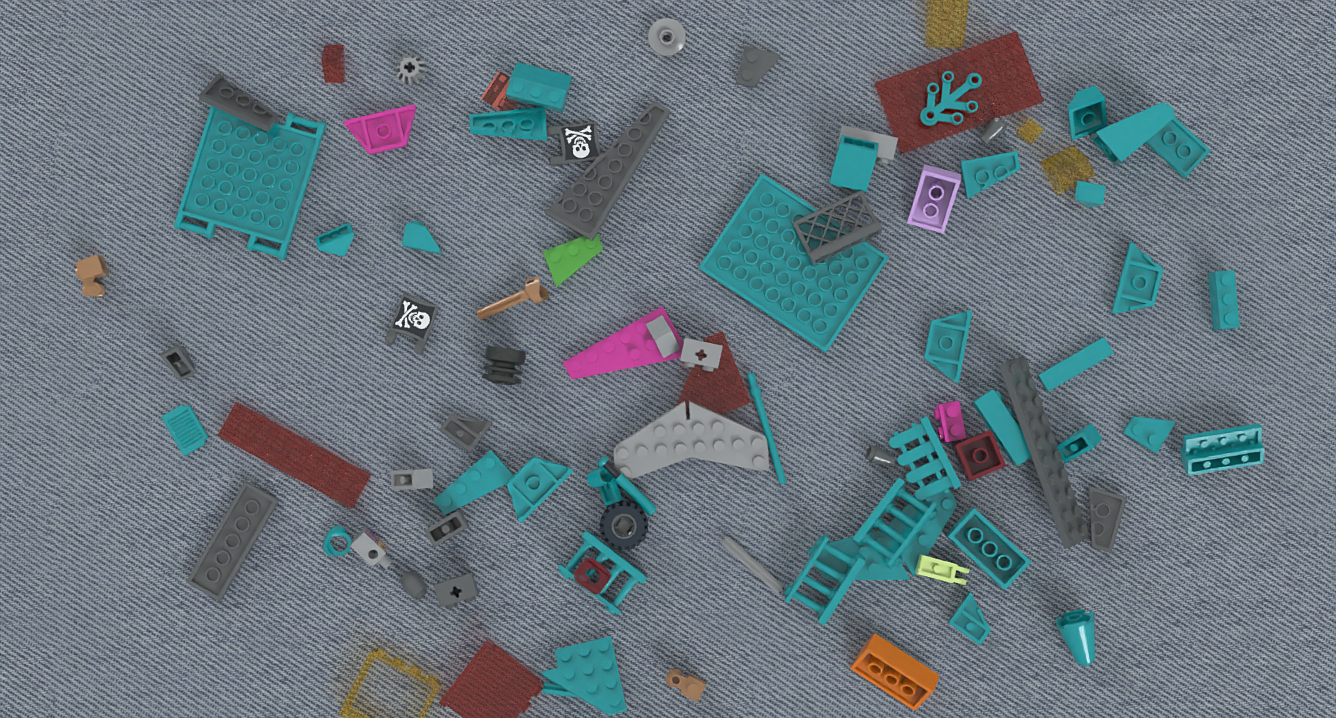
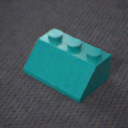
M517 62L510 77L506 96L510 100L537 107H545V109L563 113L572 76Z

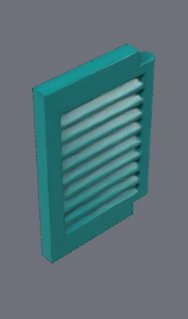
M182 404L161 417L183 456L206 444L205 440L209 437L190 405L185 407Z

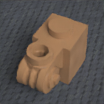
M94 255L75 262L77 266L75 268L76 275L84 284V286H81L84 296L97 298L103 296L106 291L105 287L97 283V280L109 275L104 257Z
M670 668L667 677L664 679L669 684V687L679 688L681 694L698 702L706 686V681L690 673L686 677L678 668Z

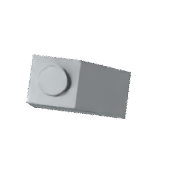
M432 469L391 471V490L433 488L434 477Z

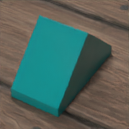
M1077 181L1075 200L1087 208L1103 205L1106 186Z

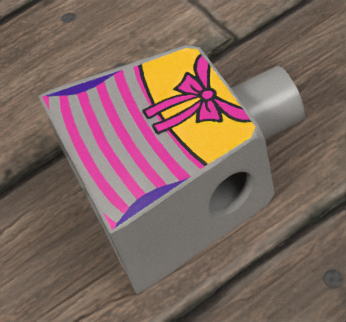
M367 526L352 539L350 546L371 566L378 563L385 570L392 563L385 555L387 547ZM370 550H376L378 553L374 554Z

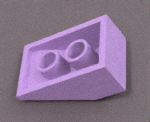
M924 164L907 223L944 234L961 181V174Z

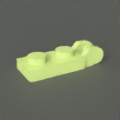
M920 554L915 573L950 583L956 582L966 585L967 581L962 578H955V573L958 570L966 574L969 573L970 569Z

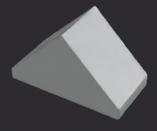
M663 315L645 324L663 358L680 350Z

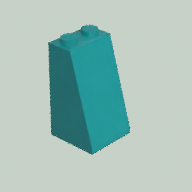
M1161 102L1097 131L1090 138L1115 166L1125 160L1176 117L1175 111L1168 103Z

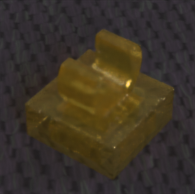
M1027 118L1016 134L1031 145L1043 131V128L1032 119Z

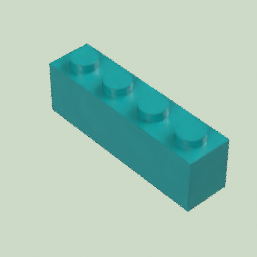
M991 389L971 403L988 429L992 431L994 438L1013 466H1019L1031 458L1020 423L1015 422L1013 419L1014 413L1003 404L1002 401L1004 399L998 391Z

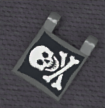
M596 122L547 127V137L560 136L562 156L550 158V165L552 167L593 161L601 155Z
M403 294L385 341L393 345L397 332L415 338L418 341L414 352L422 355L439 306Z

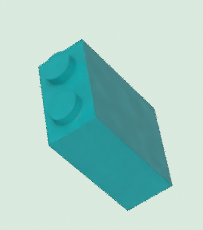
M841 135L829 184H833L836 187L851 188L858 192L861 190L867 192L878 154L879 143Z

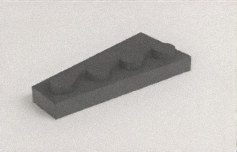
M220 73L199 95L200 101L267 132L278 121L277 114L260 102H254L251 99L252 96L246 92L243 94L234 83L225 81L224 76Z

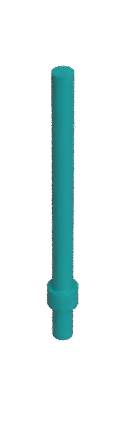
M753 372L747 374L751 388L749 392L751 397L754 398L779 484H785L787 481L760 395L762 394L761 388L758 387Z

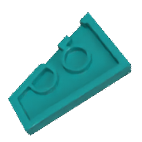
M1012 151L960 161L966 199L1021 170L1018 152Z

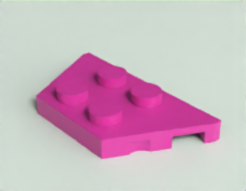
M413 104L345 120L343 123L369 155L407 146L416 106Z

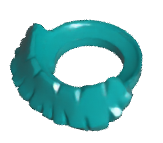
M334 526L326 534L323 541V551L328 557L333 555L343 556L350 551L352 539L345 532L344 527ZM334 536H343L347 539L348 546L343 551H337L330 543L331 539Z

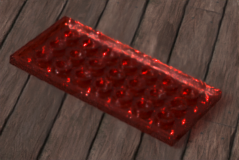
M1017 31L874 84L893 136L898 138L897 146L900 154L986 124L990 119L993 120L995 116L1002 118L1044 102ZM951 71L954 75L950 85V95L966 83V78L971 73H977L981 76L982 83L977 89H969L956 100V102L965 103L969 101L977 102L978 109L974 113L954 109H944L941 112L948 115H953L956 112L961 113L963 121L959 125L937 121L935 125L927 126L921 122L920 113L927 107V87L930 83H936L939 86V91L935 94V107L941 103L943 85L941 77L944 72ZM944 75L946 80H951L950 75ZM971 78L973 83L978 82L977 78ZM934 86L929 88L931 92H936ZM969 104V109L974 110L975 106ZM927 113V117L932 119L933 114ZM954 116V120L959 122L960 117Z

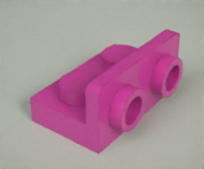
M959 401L935 405L936 409L933 411L935 420L939 421L940 428H937L939 439H942L943 443L966 439Z

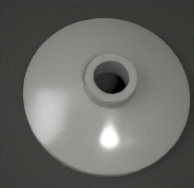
M660 19L649 30V45L659 55H675L685 45V30L674 19ZM665 36H669L671 39L670 41L665 42L663 38Z

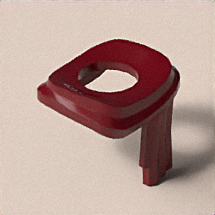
M592 558L584 559L574 573L576 582L595 595L602 591L611 578L608 570ZM588 569H595L599 572V580L596 583L588 582L590 580L589 576L585 574Z

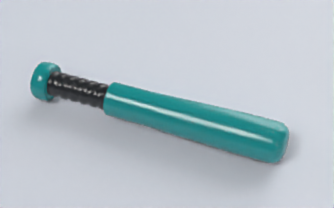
M606 456L600 458L597 464L600 467L603 466L648 515L654 514L657 507L622 473H619L608 462Z

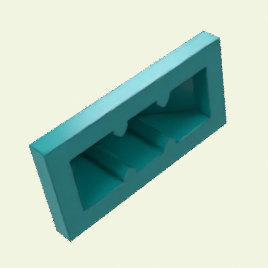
M350 222L316 236L317 248L319 251L345 257L354 237V232Z

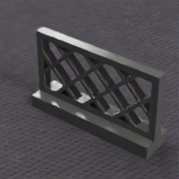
M862 190L792 223L812 266L882 233V226L877 221ZM860 197L863 203L861 209L851 207L852 200ZM839 206L846 208L844 217L834 215L835 208ZM849 210L859 213L856 222L846 219ZM861 214L870 216L872 222L867 225L859 223ZM825 215L829 217L826 226L816 223L818 216ZM831 218L842 221L839 230L828 227ZM844 222L855 225L854 230L850 233L841 231ZM803 223L811 224L809 234L801 232L799 225ZM814 226L825 229L822 238L811 235ZM827 230L838 233L835 240L829 241L824 239ZM810 238L820 241L819 247L812 251L808 246Z

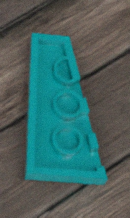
M490 450L433 501L447 515L505 485L514 475L498 456Z

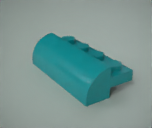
M1260 423L1184 435L1180 454L1186 474L1190 476L1263 464L1265 447L1262 445V426Z

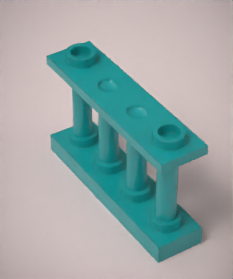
M901 478L896 480L853 537V542L859 547L862 543H867L890 560L887 564L889 569H892L893 566L897 567L903 560L902 554L928 520L932 521L938 513L936 511V503L933 502L929 508L906 492L904 488L905 481ZM897 497L903 498L924 513V516L918 523L894 506L893 502ZM885 512H890L913 529L907 538L883 522L882 516ZM873 528H879L901 544L895 554L871 537L870 532Z
M586 530L581 536L584 538L583 545L566 567L562 563L558 566L560 569L559 573L566 579L572 578L576 581L572 570L589 548L592 549L593 546L597 548L599 556L596 558V561L602 564L604 560L610 558L615 563L613 565L614 568L610 572L611 578L602 591L596 595L592 592L590 593L607 605L605 609L611 614L617 613L620 615L622 610L618 608L619 604L635 584L639 582L643 584L648 576L590 531ZM588 569L585 574L591 579L597 570ZM625 570L630 574V579L611 602L603 594L620 571L623 572Z
M827 533L823 537H818L814 544L816 548L794 583L792 585L789 584L783 593L786 603H789L793 597L815 610L818 615V622L824 626L866 562L865 556L860 553L856 557H850L827 543L829 540V534ZM822 549L847 563L849 568L846 573H840L817 559ZM812 565L837 579L839 583L837 587L830 589L808 576L807 573ZM803 581L825 594L828 598L826 604L820 605L796 591L801 582Z

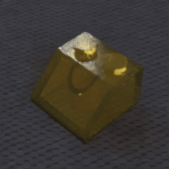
M1075 145L1040 162L1057 196L1076 187L1077 181L1086 182L1096 176L1088 158Z

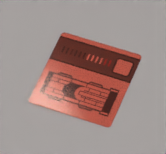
M498 71L481 97L482 100L499 111L514 110L519 103L507 98L506 92L510 77L501 71Z

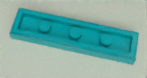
M1102 337L1037 376L1045 390L1049 392L1114 354L1105 337Z

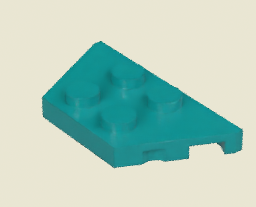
M1133 242L1128 244L1111 314L1152 307L1155 304L1163 268L1154 263L1146 253L1140 251Z
M971 310L930 321L923 359L954 383H959L972 316Z
M533 456L506 482L518 521L522 523L574 472L573 469Z

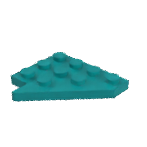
M611 636L555 650L558 668L543 671L542 675L546 679L608 716L627 711Z

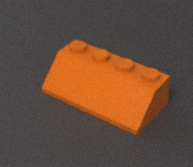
M875 633L867 640L850 666L851 670L914 711L934 692L940 676Z

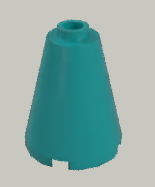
M1085 609L1063 613V618L1059 620V617H1057L1055 620L1056 626L1073 658L1081 666L1091 665L1092 661L1095 660V616L1091 610H1089L1090 613H1085Z

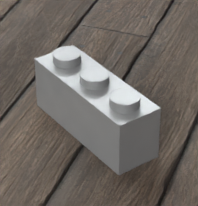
M845 125L841 126L835 151H837L841 135L879 143L876 163L887 165L893 161L898 141L897 137Z

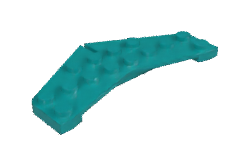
M937 476L932 478L926 485L937 481ZM943 490L931 496V501L929 502L926 499L920 501L929 508L933 502L936 503V511L938 513L932 521L928 520L902 554L903 560L897 567L893 566L892 569H889L887 564L890 560L867 543H862L859 547L853 542V537L829 542V544L850 557H856L858 553L865 556L866 562L854 580H911L902 563L905 562L911 575L915 577L919 555H928L957 506L951 491L945 494ZM910 503L901 510V512L917 523L924 516V513ZM897 517L888 524V526L905 538L913 530ZM882 530L870 532L873 539L894 554L901 546L900 543ZM815 546L807 550L810 556L816 548ZM822 549L817 559L840 573H846L849 568L847 563ZM818 569L824 579L837 581V579Z

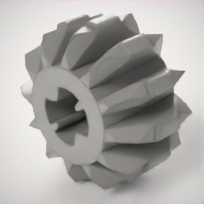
M409 53V58H407L405 54H402L404 60L397 59L396 62L400 66L394 67V70L398 72L396 77L398 79L401 78L403 84L408 81L409 86L413 85L414 80L417 84H420L418 78L425 79V75L422 73L427 72V68L423 67L426 62L420 60V55L414 57L413 53ZM413 66L415 70L409 73L407 69Z

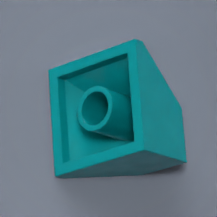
M1095 85L1078 91L1067 108L1070 137L1072 140L1107 127L1105 96Z

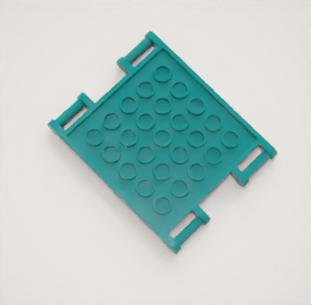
M211 106L176 216L174 228L199 233L209 239L213 238L216 225L250 235L247 250H256L277 256L278 259L284 261L287 257L288 247L327 123L322 121L318 123L289 112L285 126L275 123L270 131L267 132ZM295 123L317 130L316 135L294 129L292 126ZM188 216L208 222V226L205 228L184 221V218ZM259 237L279 243L281 248L276 249L259 244L257 239Z

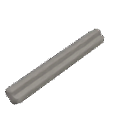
M729 536L722 541V545L775 593L778 594L783 589V585Z

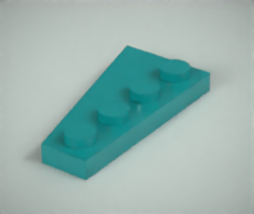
M545 107L469 114L471 134L548 141Z

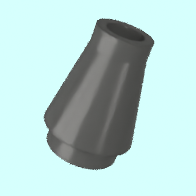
M995 116L993 120L990 119L979 139L988 146L990 142L1005 132L1006 124Z
M870 445L865 455V459L869 460V463L892 467L895 462V456H892L878 445Z

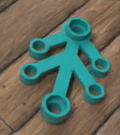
M946 71L941 77L943 81L941 103L936 107L935 94L939 91V86L936 83H930L927 87V107L920 113L921 122L927 126L935 125L937 121L950 122L954 125H959L963 121L961 113L956 112L953 115L942 114L941 112L944 109L963 110L968 113H974L978 109V104L975 101L965 103L956 102V100L969 89H977L982 83L981 76L977 73H971L966 78V83L950 95V85L954 75L951 71ZM944 75H950L951 80H946ZM971 78H977L978 82L973 83ZM934 86L936 92H931L929 88ZM969 104H973L975 109L970 110ZM927 113H932L933 118L929 119ZM954 116H959L960 121L956 122Z

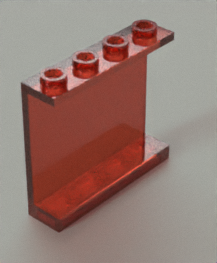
M488 639L439 704L444 708L448 706L462 718H518V714L521 711L525 713L531 705L529 702L533 695L537 697L543 689L540 686L543 680Z

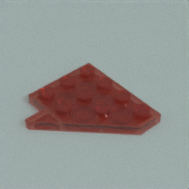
M723 331L705 338L703 342L723 346L718 369L709 372L702 370V366L695 365L690 371L676 406L685 401V408L689 407V401H692L718 414H723L751 403ZM700 350L698 353L699 361L706 358L707 355L703 354L704 351Z

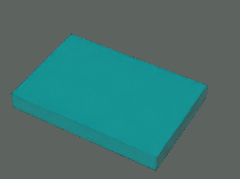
M1176 117L1145 142L1183 179L1211 151Z

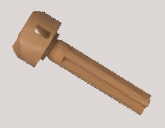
M537 275L525 280L526 289L476 310L478 318L482 320L529 298L534 304H537L549 298L548 291L540 285L539 276Z

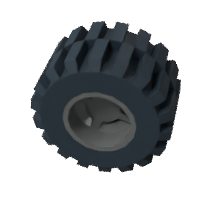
M618 501L604 510L600 519V532L606 543L614 549L631 550L644 541L648 532V520L644 511L637 504L630 501Z

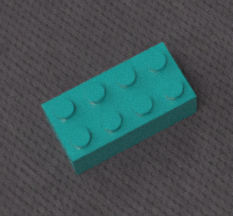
M972 507L945 534L960 551L1003 590H1006L1032 562L982 514Z

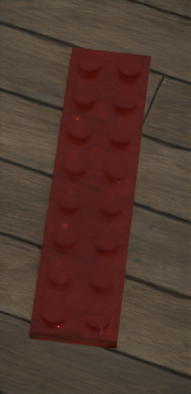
M239 402L235 403L217 435L351 509L354 508L371 477L370 473Z

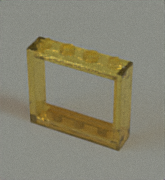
M373 649L369 652L338 714L344 718H371L351 708V705L375 658L433 687L418 718L426 717L442 683L438 682L439 679L429 674L426 676L422 674V670L418 667L411 666L410 668L404 665V661L400 658L387 656V652L382 649Z

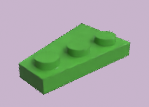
M597 234L593 241L582 236L543 251L556 287H559L566 279L603 250Z

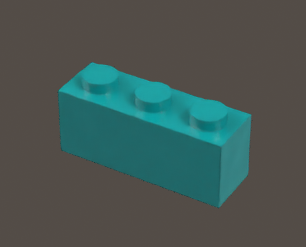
M1235 270L1209 273L1213 331L1240 328Z

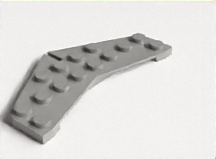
M683 401L618 443L614 447L613 452L616 470L622 473L628 480L690 457L758 471L769 470L768 445L766 436L763 433L692 401H689L690 418H686L685 401Z

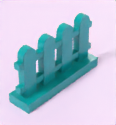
M926 416L920 419L921 424L916 425L914 422L911 424V429L900 434L898 431L894 432V437L889 440V445L894 449L901 448L903 454L898 457L897 461L901 466L909 464L912 470L907 473L906 480L909 483L918 482L920 489L915 492V498L919 501L926 499L929 502L931 501V496L943 490L946 494L950 492L948 488L953 486L955 490L962 485ZM927 434L930 441L925 443L922 436ZM918 438L921 445L907 451L905 444ZM935 451L939 457L936 460H934L931 455V453ZM927 456L929 463L916 469L913 462ZM945 469L947 476L942 477L940 470ZM935 473L938 480L925 486L922 479Z

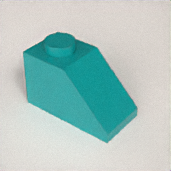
M419 221L406 222L402 246L442 255L441 248L428 228L423 226L424 223Z
M1090 423L1056 446L1061 453L1064 463H1067L1093 449L1103 438L1094 425Z

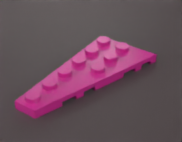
M662 306L562 363L571 379H577L681 358L684 343ZM662 315L680 347V350L663 358L645 325Z

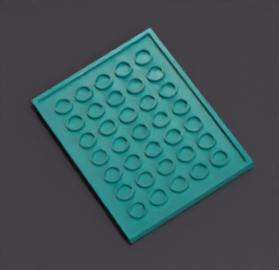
M762 173L698 269L826 353L889 257L864 241L812 266L792 223L818 210ZM820 215L817 217L816 223L826 226L829 217ZM831 219L828 227L839 230L841 225ZM803 223L799 225L801 232L809 234L812 225ZM814 226L811 235L822 238L825 229ZM844 227L841 230L850 233V231ZM827 230L824 239L833 241L838 233ZM809 239L808 246L811 251L819 247L820 241Z

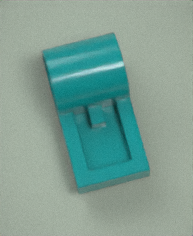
M603 466L588 473L587 481L592 488H599L605 506L623 500L614 477Z

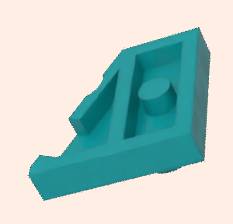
M1131 417L1122 433L1151 452L1157 453L1176 422Z
M969 592L948 623L980 646L991 629L973 594Z

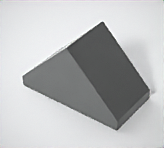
M176 345L160 353V357L179 381L197 373L184 346Z

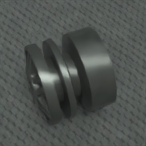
M486 346L485 359L493 361L492 365L483 366V369L491 370V374H482L481 378L501 385L521 384L522 380L514 378V374L523 375V372L515 369V366L525 364L526 352L503 347Z

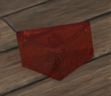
M325 45L321 58L325 83H345L344 45Z

